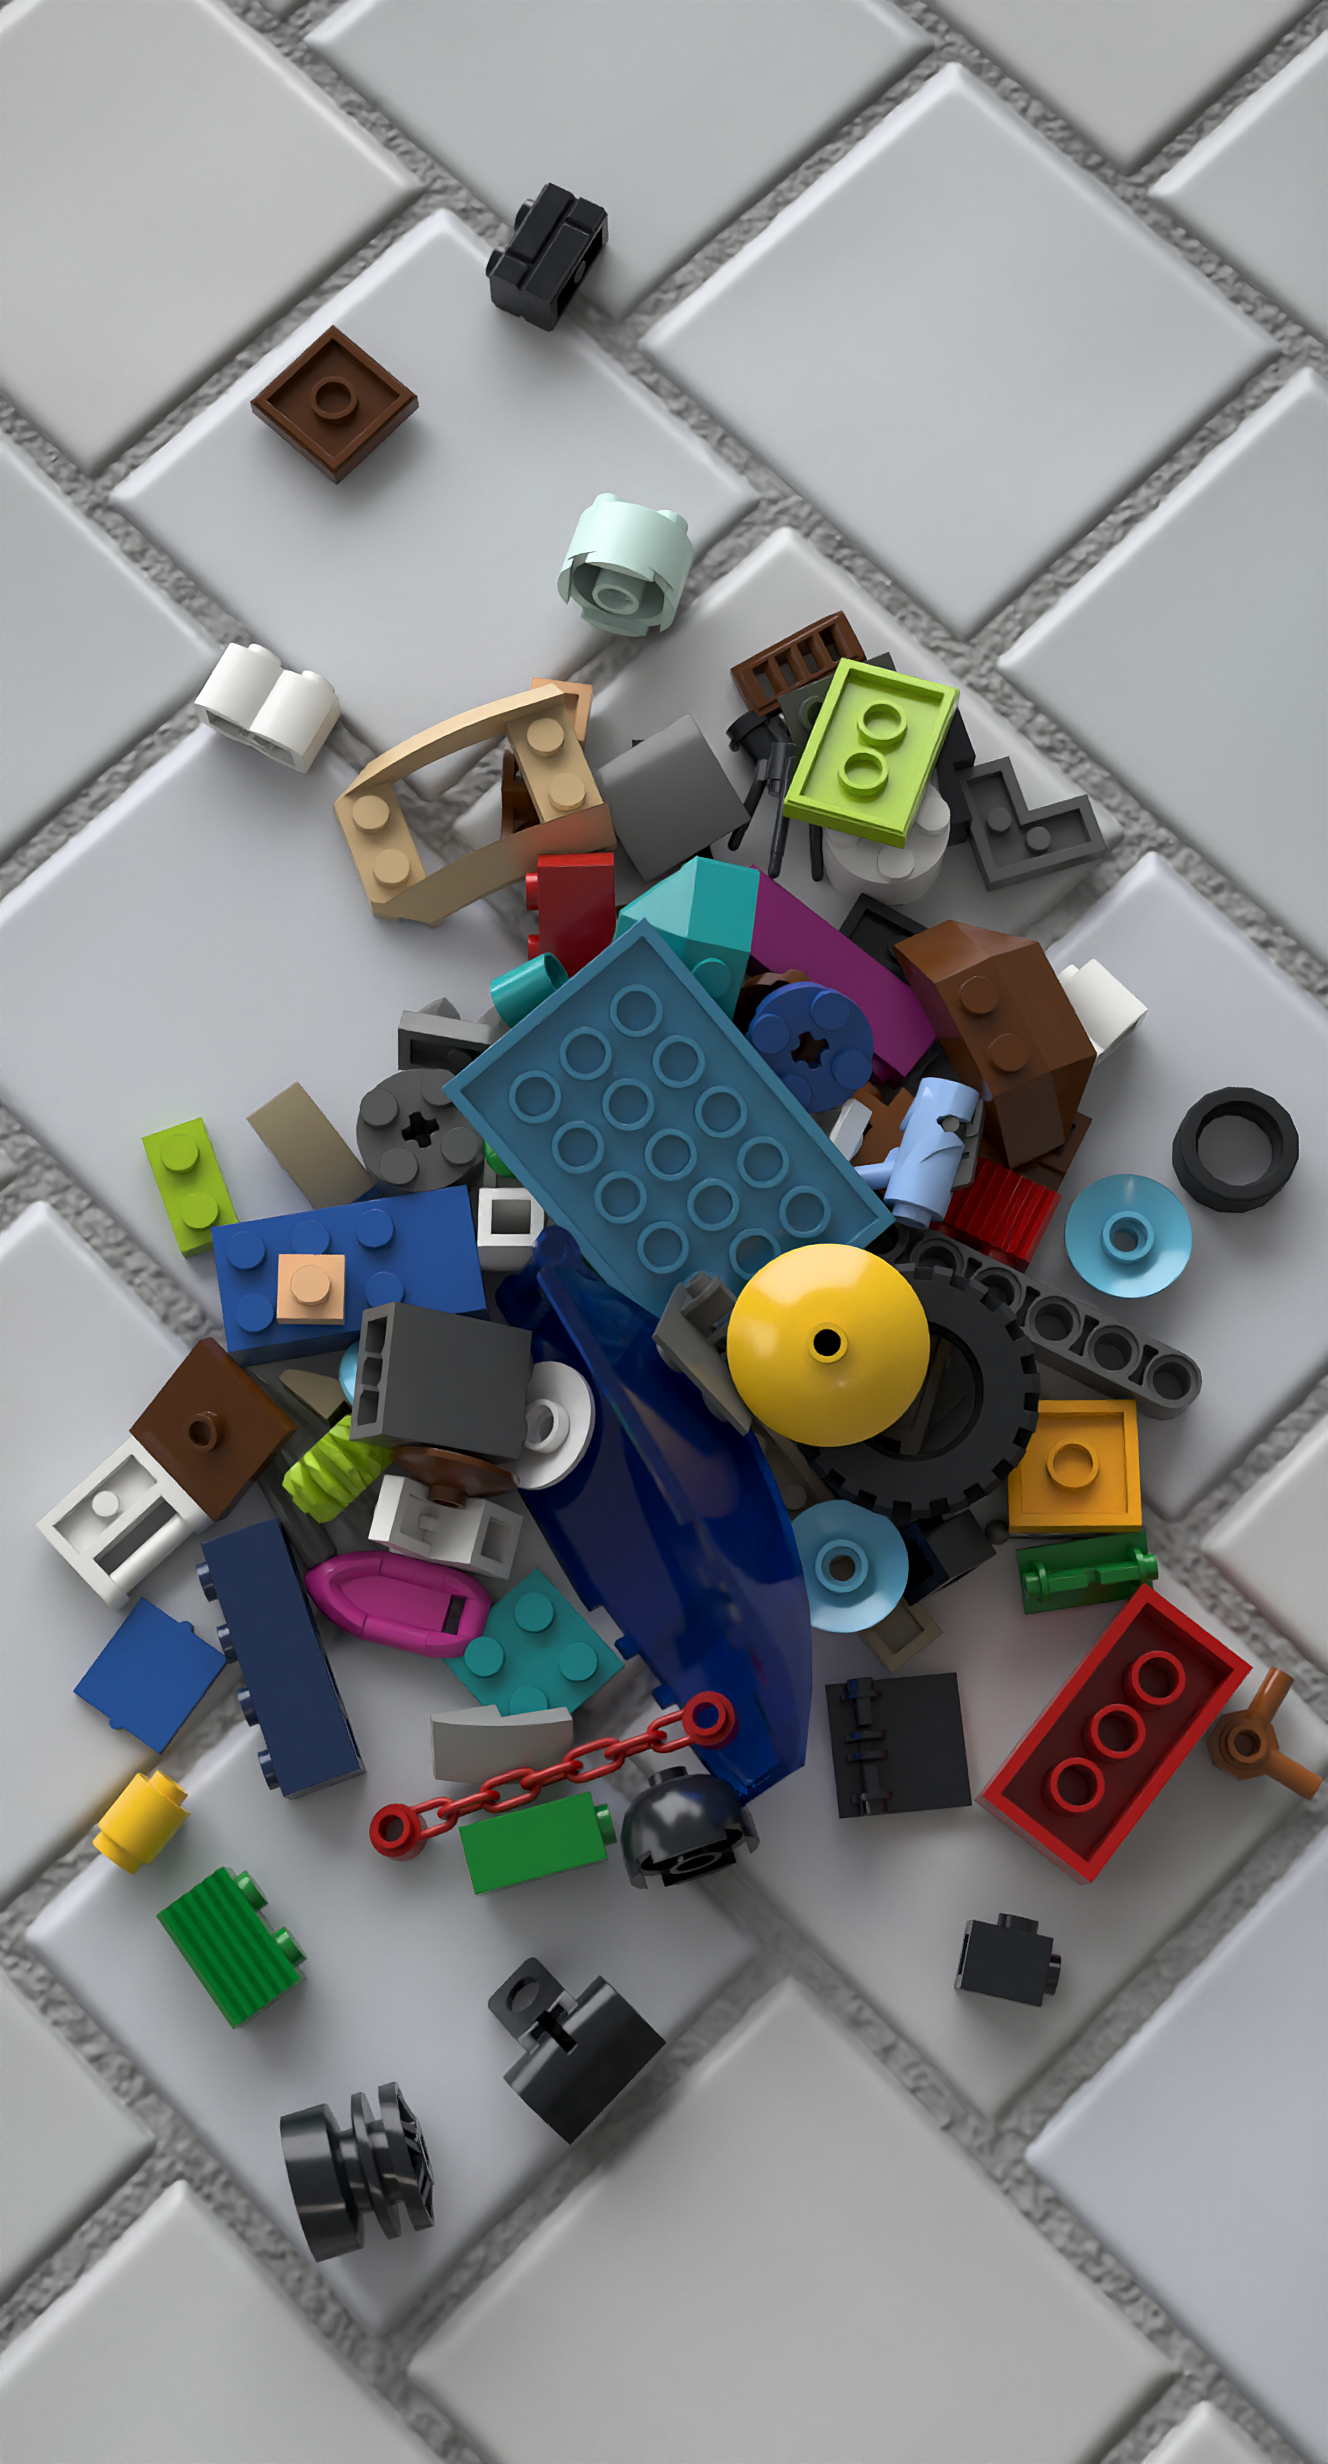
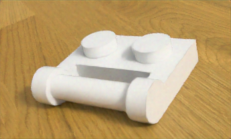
M132 1436L44 1516L35 1527L105 1603L117 1613L131 1600L128 1593L194 1531L200 1536L214 1522ZM166 1500L177 1513L109 1575L98 1562Z

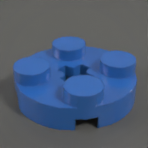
M809 981L797 982L773 991L755 1009L756 1015L751 1020L748 1032L745 1031L744 1037L809 1114L824 1112L841 1105L870 1079L872 1073L871 1060L874 1052L871 1027L862 1010L843 993L819 983ZM805 1032H809L814 1040L824 1038L825 1043L824 1048L818 1052V1059L808 1064L803 1058L793 1060L791 1051L800 1046L798 1036Z

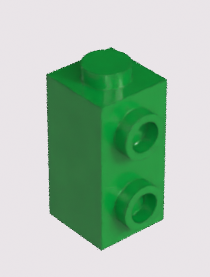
M590 1791L458 1827L474 1893L477 1896H483L609 1861L605 1846L617 1843L608 1803L594 1806Z

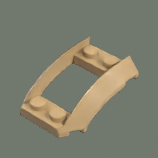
M553 683L474 708L409 738L368 763L333 803L335 816L373 917L399 922V918L428 923L430 929L442 925L443 919L460 909L499 890L526 880V873L537 872L539 854L590 853L600 849L608 852L617 849V841L608 802L603 803L564 706V692ZM506 733L541 824L488 844L426 876L392 785L436 760Z

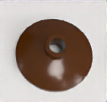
M412 1445L395 1446L390 1453V1460L404 1473L430 1487L427 1500L440 1506L465 1509L468 1497L499 1496L515 1492L519 1488L520 1479L512 1472L467 1455Z

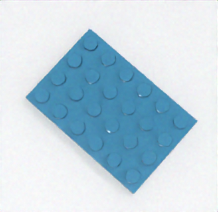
M645 917L636 922L441 1088L651 1336L655 1332L675 1286L679 1283L685 1286L692 1277L702 1270L710 1278L717 1275L728 1289L739 1298L745 1286L759 1270L789 1251L816 1244H840L863 1249L897 1220ZM690 1380V1382H691V1383L696 1387V1389L698 1390L699 1388Z

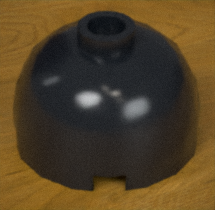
M684 1766L667 1768L649 1777L650 1788L634 1798L624 1814L620 1836L623 1860L630 1883L638 1889H648L644 1876L661 1874L665 1887L705 1877L737 1863L733 1849L746 1842L751 1854L758 1848L760 1843L752 1815L743 1797L724 1780L709 1774L688 1775L687 1769Z

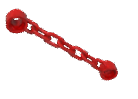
M713 1691L701 1692L693 1696L687 1702L684 1709L652 1721L644 1734L621 1742L612 1737L589 1742L568 1751L563 1758V1762L540 1771L529 1767L511 1770L485 1781L480 1787L479 1793L456 1801L443 1796L411 1807L399 1803L386 1805L374 1815L369 1828L370 1841L376 1851L392 1860H411L421 1853L427 1843V1839L453 1829L459 1817L482 1809L497 1814L534 1801L541 1793L543 1787L565 1779L572 1783L581 1784L601 1778L619 1770L624 1764L625 1758L649 1749L660 1754L670 1753L693 1744H697L707 1750L722 1749L728 1746L738 1734L740 1728L738 1711L724 1695ZM709 1707L717 1708L719 1712L717 1723L708 1729L699 1728L698 1717L700 1713ZM682 1720L687 1736L663 1744L668 1738L667 1733L658 1729ZM608 1747L604 1751V1757L613 1762L581 1773L584 1765L583 1762L575 1760L576 1758ZM524 1777L520 1782V1786L524 1790H530L529 1792L497 1803L501 1796L498 1791L491 1790L492 1788ZM440 1807L437 1811V1816L439 1819L447 1821L428 1828L421 1813ZM396 1819H401L404 1825L402 1835L397 1840L389 1842L386 1837L388 1825Z

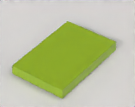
M841 657L784 800L783 816L904 849L957 709L960 689Z

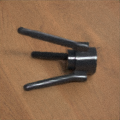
M787 742L770 743L768 759H757L754 781L743 804L751 818H753L767 784H769L768 794L779 798L768 866V876L772 879H776L780 875L790 818L783 816V803L806 748L803 745ZM751 821L732 832L727 844L730 851L738 850ZM809 823L811 874L815 882H820L824 877L823 829L821 826Z

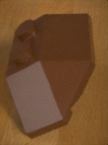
M947 920L893 945L891 949L961 1084L969 1086L980 1093L978 1099L983 1100L986 1107L984 1128L1005 1169L1013 1170L1063 1146L1073 1124L1096 1060L1097 1052L1040 943Z

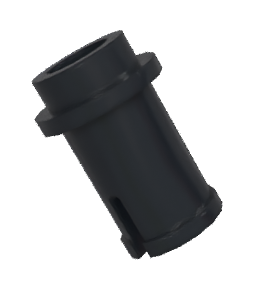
M751 710L733 722L727 729L726 734L731 739L729 743L731 751H740L756 770L757 759L767 760L770 743L779 742V740L768 728L770 719L765 715L759 717L755 710Z

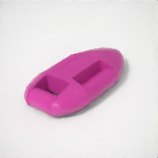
M364 1550L336 1555L313 1567L304 1576L307 1593L317 1608L336 1626L360 1640L425 1657L456 1658L463 1656L468 1644L475 1638L483 1636L492 1606L488 1591L478 1580L452 1567L391 1553L386 1550ZM454 1598L465 1601L456 1635L444 1633Z

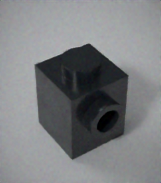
M999 1913L997 1925L969 1920L966 1922L954 1988L1028 2006L1041 2007L1044 1994L1050 1996L1055 1994L1061 1969V1955L1051 1953L1054 1938L1037 1934L1039 1921L1005 1913Z

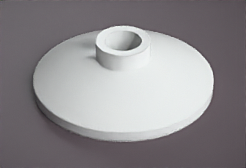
M552 1361L534 1364L531 1379L527 1384L525 1418L528 1424L526 1441L521 1448V1459L519 1461L496 1464L518 1476L520 1479L519 1488L526 1490H539L550 1487L570 1474L584 1456L594 1430L595 1402L588 1382L574 1368Z

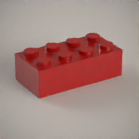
M1144 1583L1126 1600L974 1801L1080 1886L1090 1884L1253 1667Z

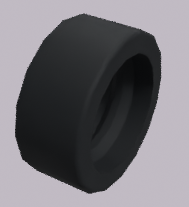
M1225 1087L1204 1095L1188 1110L1172 1143V1165L1180 1185L1197 1203L1217 1212L1245 1213L1264 1206L1289 1181L1299 1159V1135L1290 1114L1273 1097L1247 1087ZM1226 1115L1240 1116L1254 1122L1268 1136L1272 1146V1161L1267 1172L1257 1181L1243 1186L1230 1185L1215 1178L1202 1165L1198 1155V1140L1203 1129L1214 1119Z

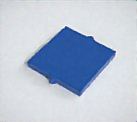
M141 1597L73 1692L109 1717V1725L112 1729L121 1730L124 1728L162 1755L228 1662L224 1654L193 1633L194 1626L189 1621L179 1623L151 1602Z

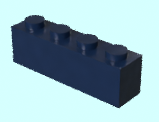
M273 1517L200 1543L206 1562L196 1565L198 1577L208 1602L219 1599L226 1624L216 1627L218 1638L227 1662L232 1664L239 1661L247 1686L237 1689V1695L249 1727L260 1724L267 1749L258 1752V1759L269 1789L274 1790L280 1787L283 1797L295 1800L367 1773L288 1536L277 1517Z

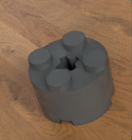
M410 1069L396 1073L379 1083L361 1100L356 1124L358 1148L365 1168L376 1184V1189L387 1198L466 1184L470 1193L484 1170L485 1140L441 1089L455 1077L448 1070ZM427 1133L430 1137L431 1145L419 1148L415 1136Z

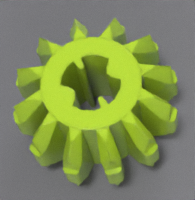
M352 1414L346 1415L284 1476L282 1486L293 1497L292 1501L304 1514L309 1513L318 1523L332 1521L392 1462L390 1460L391 1448L349 1441Z

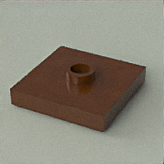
M334 325L328 328L250 402L252 412L336 485L419 408L418 396Z
M208 1337L198 1341L130 1428L129 1432L211 1520L217 1522L227 1518L299 1427L213 1337Z

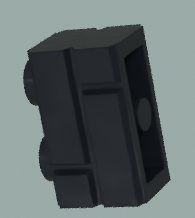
M549 182L545 184L535 201L528 198L523 202L515 219L514 236L507 246L499 244L495 247L486 267V277L489 278L491 301L494 305L518 318L520 316L524 317L527 322L547 332L554 330L608 242V213H606L605 209L582 197L577 199L572 192Z

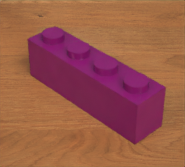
M752 864L749 868L759 870L760 877L751 951L745 973L752 978L763 973L782 974L785 970L796 969L805 973L812 982L836 989L853 1000L866 1016L873 1034L872 1073L868 1081L877 1086H883L885 1083L896 1091L937 1039L913 989Z

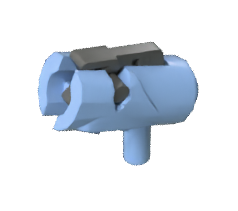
M923 1078L918 1092L899 1126V1131L904 1132L900 1147L892 1149L884 1163L854 1167L872 1190L887 1188L883 1203L893 1209L892 1214L897 1219V1222L917 1229H928L930 1221L939 1222L944 1220L954 1191L973 1185L986 1116V1107L983 1100L978 1099L980 1093L975 1089L946 1079Z

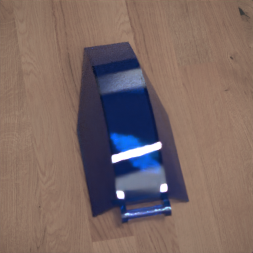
M559 1226L546 1227L534 1240L532 1246L533 1254L518 1274L506 1277L499 1285L495 1293V1300L509 1326L532 1331L530 1352L533 1356L534 1364L548 1361L563 1363L574 1368L585 1378L594 1397L595 1425L590 1444L584 1456L570 1474L558 1483L544 1489L526 1490L518 1488L517 1491L581 1602L589 1612L603 1606L625 1635L615 1641L614 1646L625 1661L640 1655L661 1683L660 1686L652 1690L651 1696L662 1711L674 1704L680 1710L684 1709L687 1702L693 1696L706 1691H713L724 1695L735 1706L740 1717V1728L736 1738L728 1746L718 1750H707L697 1744L690 1745L689 1747L709 1774L724 1780L739 1794L742 1805L746 1806L805 1766L812 1698V1632L808 1594L793 1527L776 1479L751 1427L748 1433L742 1436L729 1421L722 1422L717 1419L707 1408L701 1390L685 1373L680 1374L673 1371L661 1358L657 1350V1343L652 1339L660 1318L617 1289L606 1284L595 1272L589 1270L579 1254V1245L568 1230ZM540 1287L542 1288V1290H543L544 1293H545V1295H544V1297H543L542 1299H541V1295H540V1293H539V1291H538V1289H539ZM714 1707L704 1709L698 1717L699 1728L708 1729L713 1727L719 1718L718 1709Z

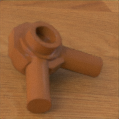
M1271 1667L1248 1709L1227 1713L1219 1718L1206 1741L1212 1765L1238 1781L1267 1775L1310 1801L1318 1791L1323 1778L1278 1751L1279 1744L1274 1727L1271 1724L1295 1680L1284 1671Z

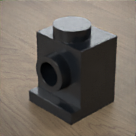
M970 1509L946 1521L942 1515L918 1519L899 1532L905 1543L909 1562L908 1580L903 1596L911 1607L958 1582L997 1554Z

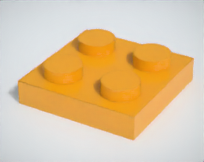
M1136 1399L1039 1400L1038 1413L1040 1415L1036 1431L1032 1434L1026 1448L1027 1452L1019 1465L1007 1476L1008 1533L1140 1532L1142 1528Z

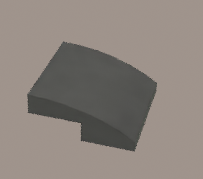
M690 713L591 773L603 803L608 802L614 831L645 883H648L752 820Z

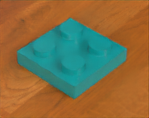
M538 1567L490 1609L483 1636L472 1640L466 1647L463 1656L441 1658L482 1706L495 1704L501 1717L567 1707L572 1716L625 1668L624 1663Z

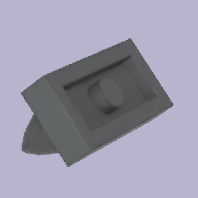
M445 997L426 1005L419 1012L403 1010L398 1026V1070L444 1069L456 1076L511 1028L502 1020L495 1006L488 1010L477 1023L461 1020L455 1007Z

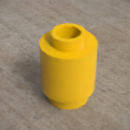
M159 1770L155 1772L151 1779L138 1772L98 1823L101 1831L92 1843L116 1865L135 1875L143 1863L151 1865L190 1816L191 1812L182 1804L188 1797V1792Z

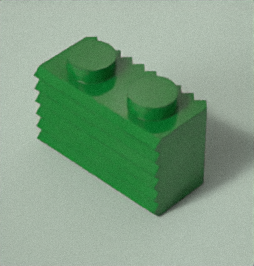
M222 1866L190 1891L183 1894L178 1900L171 1903L167 1908L160 1911L156 1917L231 2028L240 2029L307 1979L299 1968V1965L307 1960V1956L295 1937L285 1926L275 1932L260 1909L269 1904V1901L250 1873L245 1870L237 1876L231 1868Z

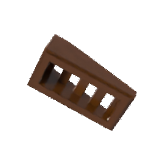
M842 610L810 624L730 669V675L748 711L755 710L759 717L765 715L770 719L782 713L777 697L835 674L840 660L833 662L826 648L831 644L834 645L840 660L841 657L857 662L867 660L865 652ZM810 653L820 670L812 675L803 659V656ZM788 663L797 681L791 687L788 686L779 666ZM766 673L776 695L769 699L766 698L756 679V676Z

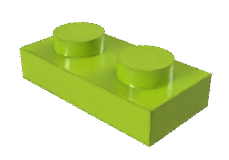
M198 1117L141 1138L180 1252L185 1259L213 1249L210 1227L239 1223L206 1125L202 1117Z

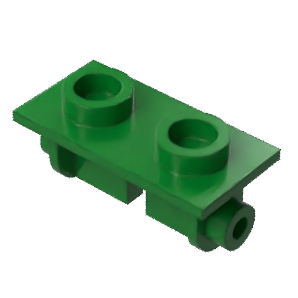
M1145 1530L1015 1549L1025 1615L1128 1599L1144 1583L1153 1589L1152 1580H1158L1159 1578L1156 1557L1154 1554L1148 1553Z

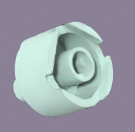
M614 494L598 495L593 506L586 509L580 516L557 581V588L561 598L568 605L571 596L583 607L581 618L611 633L637 637L646 636L648 627L661 624L660 632L667 629L673 622L694 560V548L689 537L686 535L688 523L682 516L673 511L660 510L656 512L640 505L627 503L623 498Z

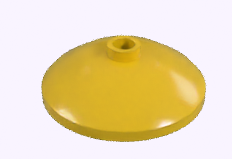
M816 1244L804 1246L789 1251L769 1262L755 1274L741 1292L732 1311L728 1326L727 1357L733 1382L744 1403L761 1422L773 1431L796 1442L812 1446L837 1447L850 1445L869 1439L887 1429L906 1412L916 1398L924 1381L929 1363L930 1335L928 1323L919 1298L910 1284L894 1267L870 1252L847 1245ZM824 1330L834 1331L841 1339L840 1349L832 1356H822L814 1348L815 1337Z

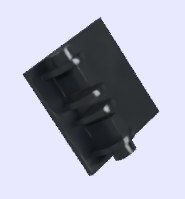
M956 1672L873 1680V1677L848 1679L847 1683L825 1685L839 1819L972 1806Z

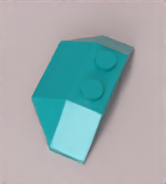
M696 856L684 864L681 870L659 882L620 910L612 943L642 917H645L732 1021L751 951L760 872L757 869Z

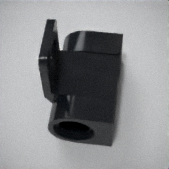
M535 1957L528 1958L490 1997L487 2005L509 2033L526 2050L525 2054L503 2076L504 2080L569 2145L580 2136L667 2043L601 1975L575 1999ZM538 1982L539 1990L533 2002L519 2012H512V2002L517 1993L524 1986Z

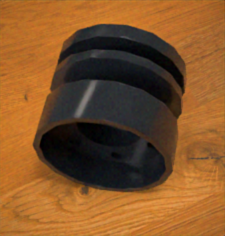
M395 2081L378 2086L382 2119L375 2121L370 2104L363 2092L351 2095L352 2128L341 2131L332 2110L325 2103L280 2117L281 2143L287 2175L301 2227L310 2252L316 2262H322L363 2249L365 2239L363 2214L373 2211L388 2240L401 2237L398 2203L404 2202L415 2231L435 2226L432 2205L434 2176L426 2142L417 2116L413 2114L405 2102L401 2089Z

